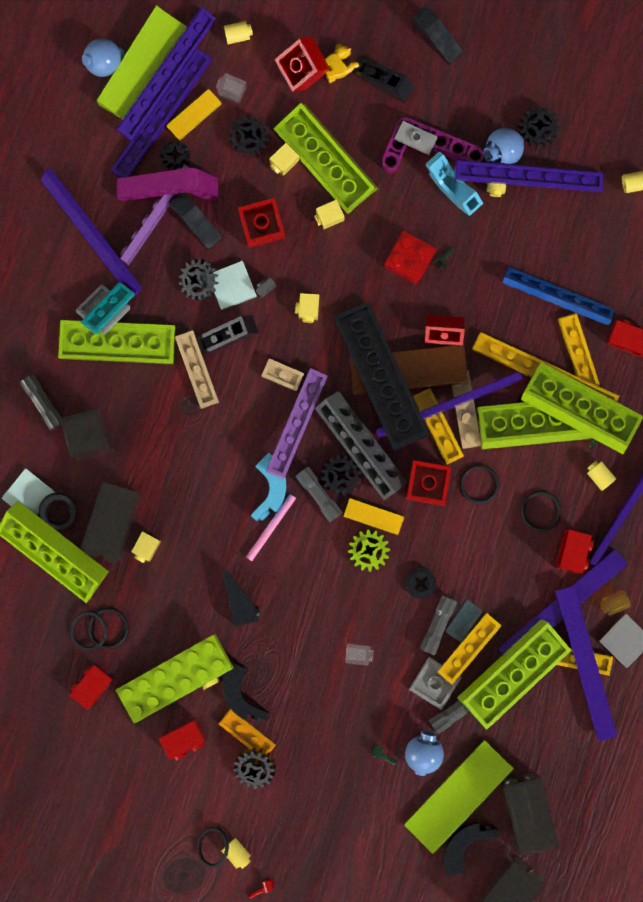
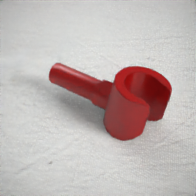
M273 880L262 881L263 888L248 895L249 898L252 899L259 894L271 892L274 888Z

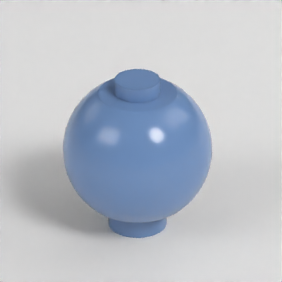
M99 38L91 41L86 46L82 62L93 75L106 77L115 72L125 54L123 49L117 47L111 40Z
M510 128L495 130L489 136L486 148L483 150L485 159L488 162L513 165L523 154V137L517 131Z
M423 730L421 736H416L410 740L405 750V759L408 766L415 771V774L420 776L436 771L444 759L443 747L436 740L437 734L432 731Z

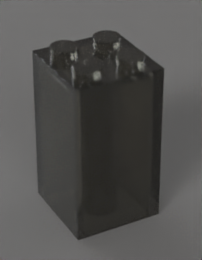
M99 408L60 418L69 455L73 459L81 462L116 452L107 417Z
M102 482L81 549L85 550L84 554L96 558L102 555L104 556L103 560L116 563L117 560L122 561L143 495Z
M534 772L522 774L523 777L518 779L514 776L504 779V782L500 783L516 851L520 857L559 848L542 777Z
M510 856L474 902H533L545 888V885L542 883L544 879L533 869L528 871V866L520 858L516 857L514 859Z

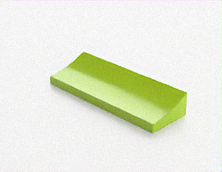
M156 5L97 99L99 106L123 119L187 26Z
M300 103L274 128L285 143L299 155V159L331 196L338 201L347 214L379 189L305 104Z
M543 362L538 366L521 398L522 401L621 454H624L643 419V416Z
M526 402L477 408L481 449L593 439Z
M19 501L6 511L0 523V536L87 603L109 571Z
M541 619L462 692L457 699L487 730L558 664L571 649L551 625Z
M483 740L404 823V826L433 854L514 768Z

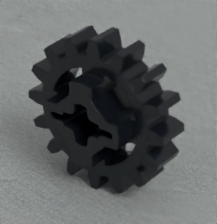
M540 106L538 110L532 107L531 113L526 110L525 116H521L520 121L523 123L518 124V128L522 129L519 131V134L524 135V141H529L528 146L535 143V147L538 148L539 144L546 147L547 142L553 143V138L558 136L555 131L560 129V126H556L559 119L553 118L555 112L549 114V108L543 111L542 106ZM536 116L533 121L529 120L531 117ZM537 124H540L541 130H538ZM550 132L547 137L542 138L543 134Z
M244 116V121L238 118L237 125L231 124L234 130H229L228 132L232 136L228 138L229 142H234L231 148H237L236 154L243 152V157L250 154L251 158H253L255 152L260 155V149H266L264 143H269V139L266 138V136H269V131H264L267 128L266 124L261 125V119L255 121L254 116L250 120L247 119V116ZM258 130L261 132L262 135L261 140L259 139V137L256 136ZM237 134L241 137L240 143L236 140ZM250 134H252V139H246L245 135L249 136Z
M192 259L191 262H186L187 268H181L183 275L178 276L182 279L179 285L184 287L181 292H187L186 297L192 298V300H205L206 297H211L210 292H216L214 285L219 283L215 281L218 274L213 273L216 268L210 267L211 262H205L204 259Z
M337 455V460L334 461L330 458V464L324 463L327 469L321 470V473L325 474L321 481H326L323 487H330L329 493L336 491V496L338 497L339 493L342 492L345 497L347 491L353 494V487L359 488L356 482L362 481L361 478H358L362 471H357L358 465H353V459L348 461L347 455L343 459H340V456ZM339 463L345 464L341 468H336L334 465ZM351 468L354 472V480L349 476ZM344 471L346 479L339 481L336 472L342 473ZM329 472L334 476L332 484L328 478ZM340 484L349 485L347 488H337Z
M255 747L252 748V751L246 748L244 753H239L238 758L234 762L233 771L237 772L235 777L241 778V784L246 782L247 788L250 785H253L254 789H257L258 785L264 788L265 784H270L275 776L276 765H273L274 758L269 759L270 753L263 754L262 748L259 752L256 751Z

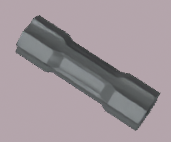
M34 374L29 375L20 382L41 413L50 431L57 429L65 423Z
M309 466L295 476L302 487L317 502L329 523L343 513L335 501L330 499L323 490Z
M441 596L436 613L419 649L432 655L436 654L446 625L457 604L456 601Z
M457 701L428 721L437 734H440L470 711L460 701Z

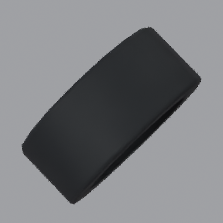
M59 492L51 493L41 501L39 516L55 530H62L69 527L74 521L76 506L66 494ZM54 500L65 502L69 508L68 517L62 522H52L46 515L48 504Z

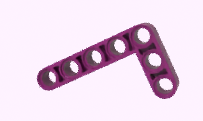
M402 118L398 121L384 153L382 168L387 173H393L399 167L407 145L402 143L403 147L396 149L393 147V143L399 142L395 140V137L403 121L437 136V139H442L445 145L438 146L435 143L431 151L441 152L444 156L455 161H475L470 158V155L476 153L480 157L476 162H482L484 154L483 150L476 145L410 118ZM459 146L462 152L455 153L452 148ZM388 159H393L396 164L388 166L385 162Z
M185 168L117 179V199L123 201L189 192L203 199L218 198V178L196 168Z

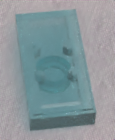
M466 600L445 632L461 643L483 611Z

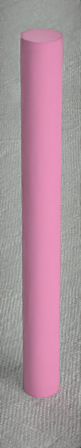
M289 494L246 556L249 560L253 561L295 501L296 498Z

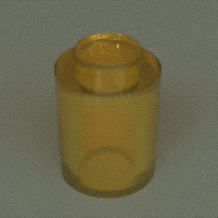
M621 590L603 597L600 607L604 614L607 613L608 616L631 608V604L626 592Z

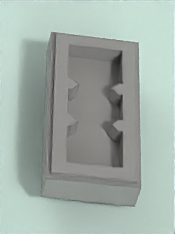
M403 121L395 140L430 155L437 136Z

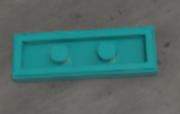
M119 282L81 321L82 325L97 335L132 299L134 292Z

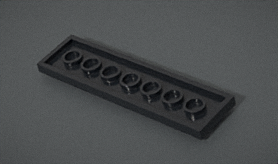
M369 302L333 316L393 451L428 437L429 432Z

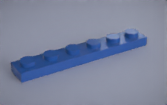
M508 267L502 283L510 287L517 288L527 294L534 295L608 326L612 320L614 309L512 267Z

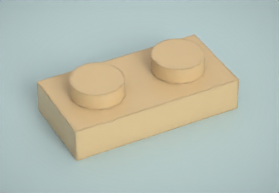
M272 359L268 360L262 373L263 378L296 392L304 376V373Z

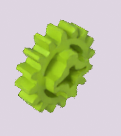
M367 530L366 535L359 532V538L353 537L355 543H349L353 547V549L348 550V553H353L350 561L356 560L357 562L354 566L362 565V571L365 567H368L369 572H371L372 567L378 570V564L380 563L384 566L383 559H389V556L385 555V552L390 551L389 548H385L388 541L383 542L384 535L378 537L377 531L370 534V530ZM367 538H373L377 540L378 543H370ZM361 541L362 549L356 553L357 544ZM365 546H369L370 548H374L376 546L378 547L374 549V551L372 552V556H370L369 554L361 555V553H363L366 550ZM382 549L381 557L377 560L376 553ZM363 557L367 558L371 564L364 563L360 559Z

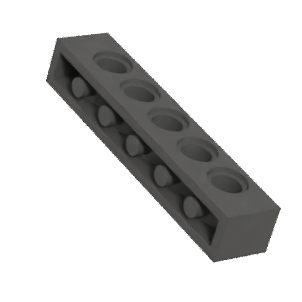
M339 391L326 398L315 408L383 500H386L408 483Z

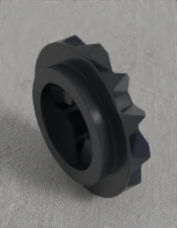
M177 140L167 142L162 147L160 153L161 162L169 170L182 169L190 161V150L183 142ZM175 148L178 154H181L177 157L176 163H174L173 157L170 156V154L174 153Z
M414 569L406 578V589L415 598H427L435 591V576L428 569ZM415 577L420 580L427 577L424 582L427 590L422 587L414 589L417 585Z

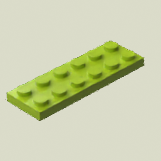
M61 320L58 358L173 364L175 325L116 323L105 335L101 332L95 335L83 326L81 321Z
M216 634L121 686L116 689V692L135 724L232 670L234 667Z

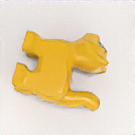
M337 44L334 53L325 58L331 71L326 73L329 83L345 77L354 68L359 67L358 62H352L349 66H346L342 59H346L351 55V48Z

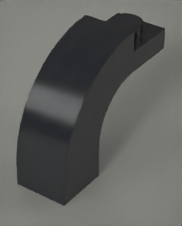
M230 661L234 668L224 673L223 693L227 704L236 715L246 720L248 714H252L251 718L262 723V720L267 721L270 713L247 702L242 694L241 684L247 668Z
M472 822L456 830L449 838L444 849V874L465 873L463 856L466 848L476 840L500 837L498 827L489 824L483 825V829H479V823Z

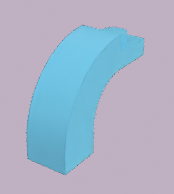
M438 152L425 164L430 171L429 175L436 185L467 215L470 216L483 204L474 189L463 181L454 180V170L441 152Z
M270 453L256 465V468L267 478L270 486L268 497L251 515L256 521L259 519L263 521L270 514L268 511L270 508L276 513L286 495V478L281 479L266 472L272 458Z

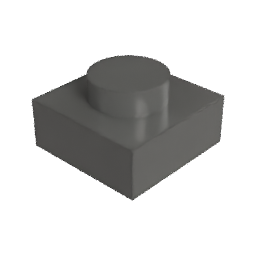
M271 278L268 280L263 279L257 285L256 293L262 299L276 287L275 282Z

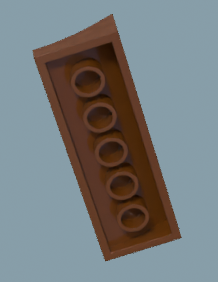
M464 345L392 352L409 390L468 383ZM350 357L353 395L368 394Z

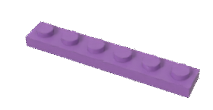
M177 194L163 195L161 200H156L152 207L154 210L150 216L148 214L145 216L141 223L143 225L139 231L136 230L132 235V242L129 247L125 246L121 251L120 255L122 257L120 259L124 264L130 265L170 206L169 203L175 199Z
M309 369L266 469L267 473L281 479L285 478L328 377L327 375L314 369Z

